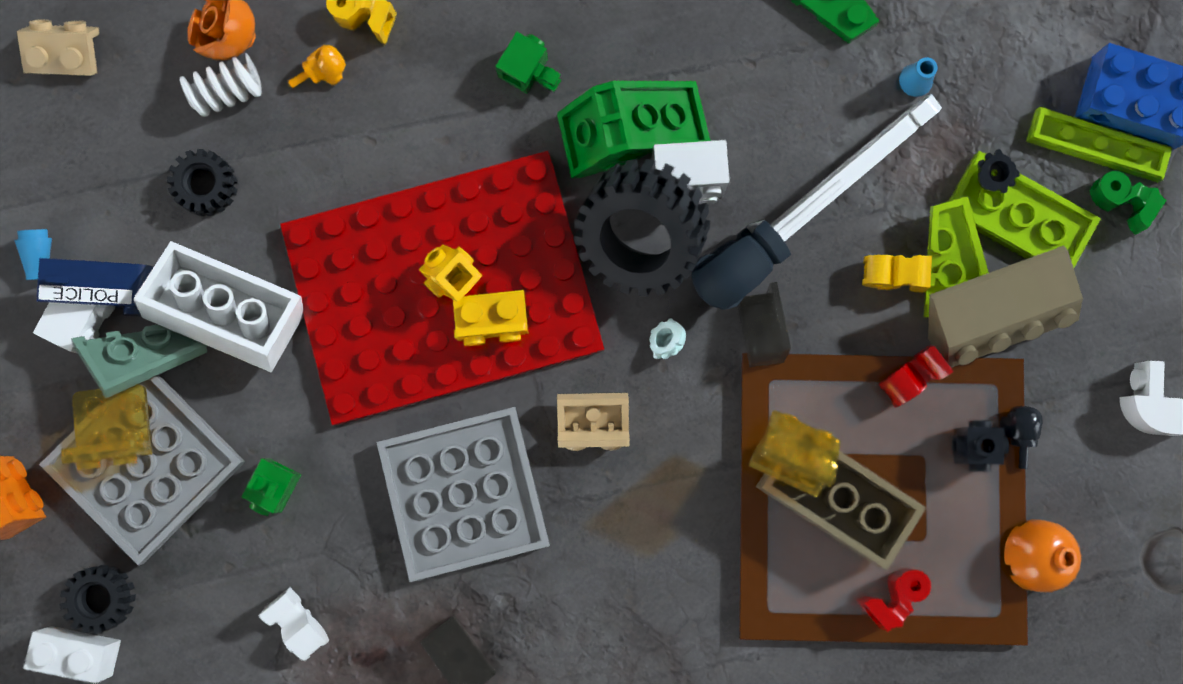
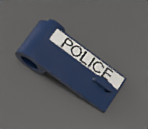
M39 258L37 302L115 306L116 308L123 309V315L140 317L141 314L133 299L154 266Z

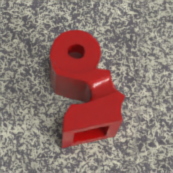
M928 345L915 354L911 361L903 363L900 369L883 379L878 386L891 399L894 408H897L922 393L927 388L929 381L940 380L954 371L934 345Z
M902 568L891 574L887 579L891 603L887 606L882 599L873 596H864L856 601L879 629L889 632L895 627H903L907 616L914 611L911 602H921L930 594L932 588L931 581L923 571Z

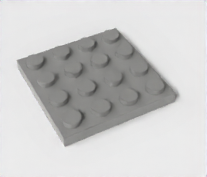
M157 375L106 398L39 465L137 565H142L245 461L160 375Z
M516 407L377 442L410 582L550 546Z

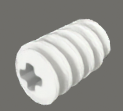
M245 53L246 64H242L236 57H232L233 69H229L223 62H219V74H216L211 67H206V79H203L197 71L193 72V84H190L184 76L180 77L182 90L190 106L201 116L206 117L210 114V107L216 112L222 111L223 102L228 107L235 106L236 97L241 102L248 101V91L254 97L261 96L260 78L248 54Z

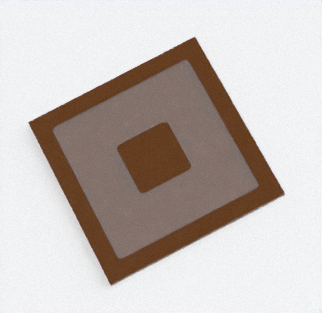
M742 353L739 639L1028 645L1027 590L1013 582L1010 575L1014 576L1011 571L1010 565H1006L1004 560L1005 543L1011 530L1016 526H1022L1026 523L1025 469L1019 468V446L1011 445V438L1007 437L1009 452L1008 456L1004 458V465H991V472L969 471V464H954L951 447L954 428L969 427V420L991 421V428H1000L1001 418L1007 416L1012 407L1025 406L1024 359L976 358L969 364L952 367L953 373L940 380L929 381L927 388L922 393L905 404L894 408L891 399L883 389L879 388L878 384L890 374L900 369L903 363L911 361L914 356ZM803 426L926 507V510L888 570L876 567L756 487L794 427ZM902 568L923 571L931 581L932 588L930 594L921 602H911L914 611L907 616L903 627H895L889 632L879 629L856 601L864 596H873L882 599L887 606L891 603L887 579L891 574Z

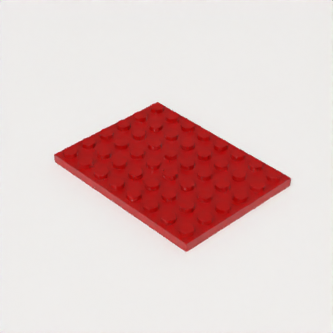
M549 150L280 223L297 292L302 298L303 315L330 420L334 426L605 350ZM444 244L453 249L460 247L474 260L472 265L482 277L464 296L524 290L528 334H522L521 340L514 342H500L499 337L485 338V344L476 346H464V341L456 340L454 337V330L456 328L453 299L445 295L439 298L424 285L427 278L419 269L425 264L426 256L433 249Z

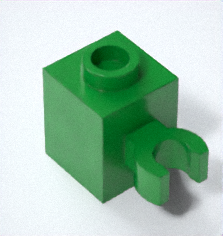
M516 32L495 66L498 78L526 94L535 81L552 92H555L561 83V79H559L561 74L545 66L548 61L547 48L544 47L545 44L532 34L524 36Z
M261 458L241 498L251 502L249 505L250 509L264 516H269L270 512L273 514L281 513L302 474L271 458Z

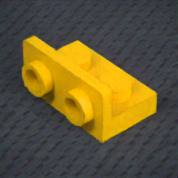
M524 290L463 296L459 302L453 300L456 328L454 330V337L458 341H464V346L485 344V338L499 337L500 342L520 341L522 334H528Z

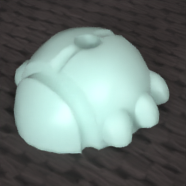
M669 318L666 322H660L656 328L651 330L649 342L651 343L650 348L655 359H660L661 357L668 359L676 355L685 344V329L672 318Z

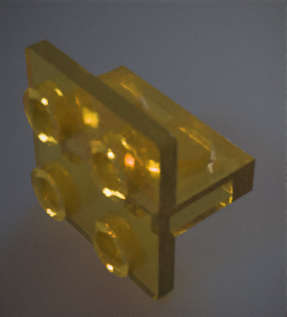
M773 410L767 429L750 459L749 466L818 497L825 485L831 486L835 480L841 442L825 430H817L800 422L798 418L791 414H783Z

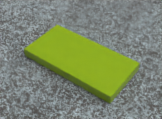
M981 151L976 152L949 201L968 196L977 231L1026 259L1065 246L1074 268L1101 218L1022 174L1014 179L1015 185L1013 187L1008 186L1006 193L983 189L977 178L979 173L977 163L980 160H985L986 154Z

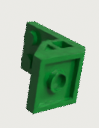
M610 81L593 86L557 112L571 178H584L610 170L611 167L618 163L620 166H624L627 160H639L645 155L652 153L654 145L710 141L696 81Z

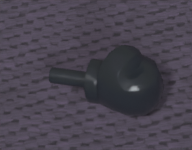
M1030 406L1012 407L1008 415L1003 416L1000 421V428H1004V435L1011 438L1010 444L1019 446L1020 469H1028L1029 447L1038 446V439H1040L1043 425L1041 413Z

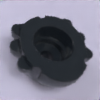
M997 149L994 154L987 153L985 160H980L977 163L979 167L978 182L987 191L1006 193L1008 186L1013 187L1015 185L1014 179L1020 176L1014 161L1012 162L1011 158L1004 155L1000 149Z

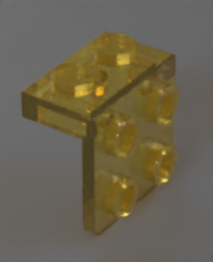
M137 384L108 398L104 396L100 389L78 391L73 394L72 405L76 447L61 449L62 464H76L77 470L101 468L100 461L113 460L114 466L137 463V457L152 455L147 392L143 385Z

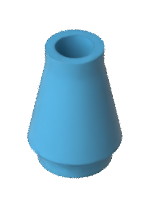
M924 57L918 62L906 66L899 76L902 90L913 97L927 94L933 86L934 76L938 69L937 63L932 58Z
M48 229L17 231L18 240H14L25 271L26 280L38 279L39 258L50 259L52 238H48Z

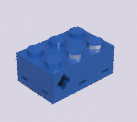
M1108 43L1092 56L1074 117L1172 147L1173 151L1183 145V66Z

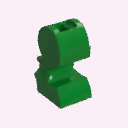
M1120 171L1106 173L1097 179L1090 188V196L1093 202L1106 212L1126 203L1133 206V213L1127 219L1129 229L1135 235L1150 227L1167 201L1160 194L1158 188L1144 186L1141 182L1132 186L1129 178Z

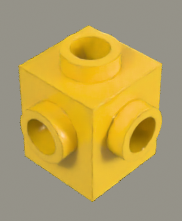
M444 244L433 249L426 256L425 264L419 269L427 278L424 285L439 298L445 295L457 302L482 277L472 265L474 260L466 251L460 247L453 249Z

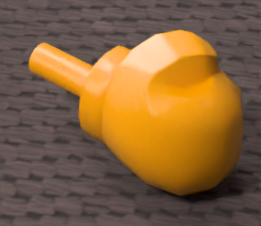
M322 45L311 53L307 60L302 62V67L305 71L288 80V83L294 88L311 78L315 84L324 80L331 85H336L343 79L342 72L346 67V63L334 46Z

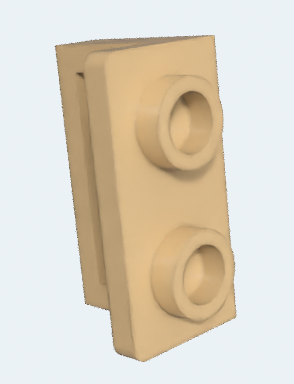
M51 20L29 21L30 26L17 31L23 73L90 76L97 73L93 38L99 35L98 27H86V22L68 21L64 22V26H54Z
M628 393L557 394L559 448H566L571 451H580L586 447L617 450L621 447L629 446Z

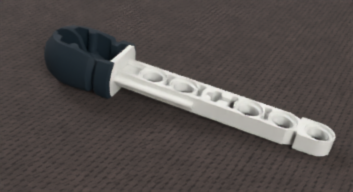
M932 93L912 105L898 119L888 125L774 222L769 224L766 220L752 223L737 234L736 240L728 241L712 253L699 258L692 271V282L698 295L710 306L722 310L738 306L743 298L761 284L772 272L774 264L782 263L791 255L784 241L942 109Z

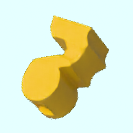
M326 0L327 9L337 24L345 29L355 30L369 18L368 24L377 40L386 45L397 16L391 2L386 0Z
M868 255L863 257L864 279H862V286L878 288V290H891L900 288L903 285H909V291L924 293L931 288L932 256L915 255L912 258H905L903 255Z

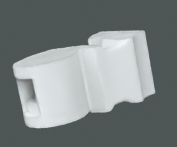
M291 587L268 604L259 614V617L269 626L274 623L279 624L283 643L290 652L292 651L303 661L310 658V655L319 647L329 642L325 630L311 616L310 610L304 609L301 605L300 597Z

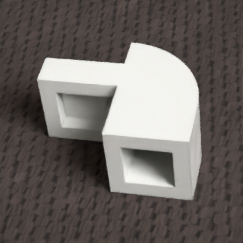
M1145 361L1135 363L1130 376V385L1134 390V395L1120 397V406L1125 418L1133 427L1147 434L1183 436V399L1164 397V362Z

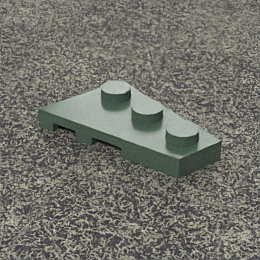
M160 325L145 326L140 332L121 334L120 330L106 332V337L86 340L85 336L71 338L74 349L106 398L207 353V345Z

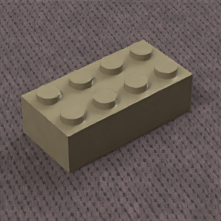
M803 426L793 428L756 486L876 567L888 570L926 510L925 506Z

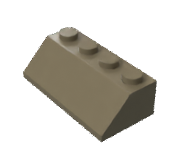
M1065 246L1058 247L930 294L928 339L951 368L957 365L969 364L976 358L992 352H1002L1011 345L1025 340H1034L1046 332L1057 328H1066L1079 321L1083 297L1067 248Z

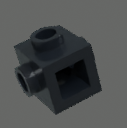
M969 420V427L954 428L951 444L954 464H969V471L991 472V465H1004V458L1008 456L1009 442L1008 438L1004 436V428H991V421Z

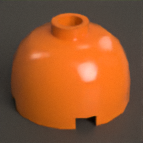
M205 0L207 2L201 11L196 8L194 9L188 26L187 39L189 44L195 47L193 50L196 53L216 61L232 60V57L240 56L253 45L256 36L255 17L251 8L244 0Z
M1030 519L1022 526H1016L1011 530L1005 543L1004 560L1006 565H1010L1011 571L1014 576L1010 575L1013 582L1021 588L1043 593L1058 591L1068 586L1076 578L1080 570L1082 556L1079 544L1075 537L1062 525L1045 520Z

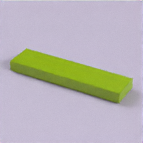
M1038 107L1035 110L1026 142L1157 183L1164 180L1172 147L1043 107Z

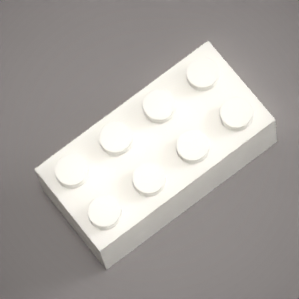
M170 241L133 299L142 318L271 373L304 316L300 295Z

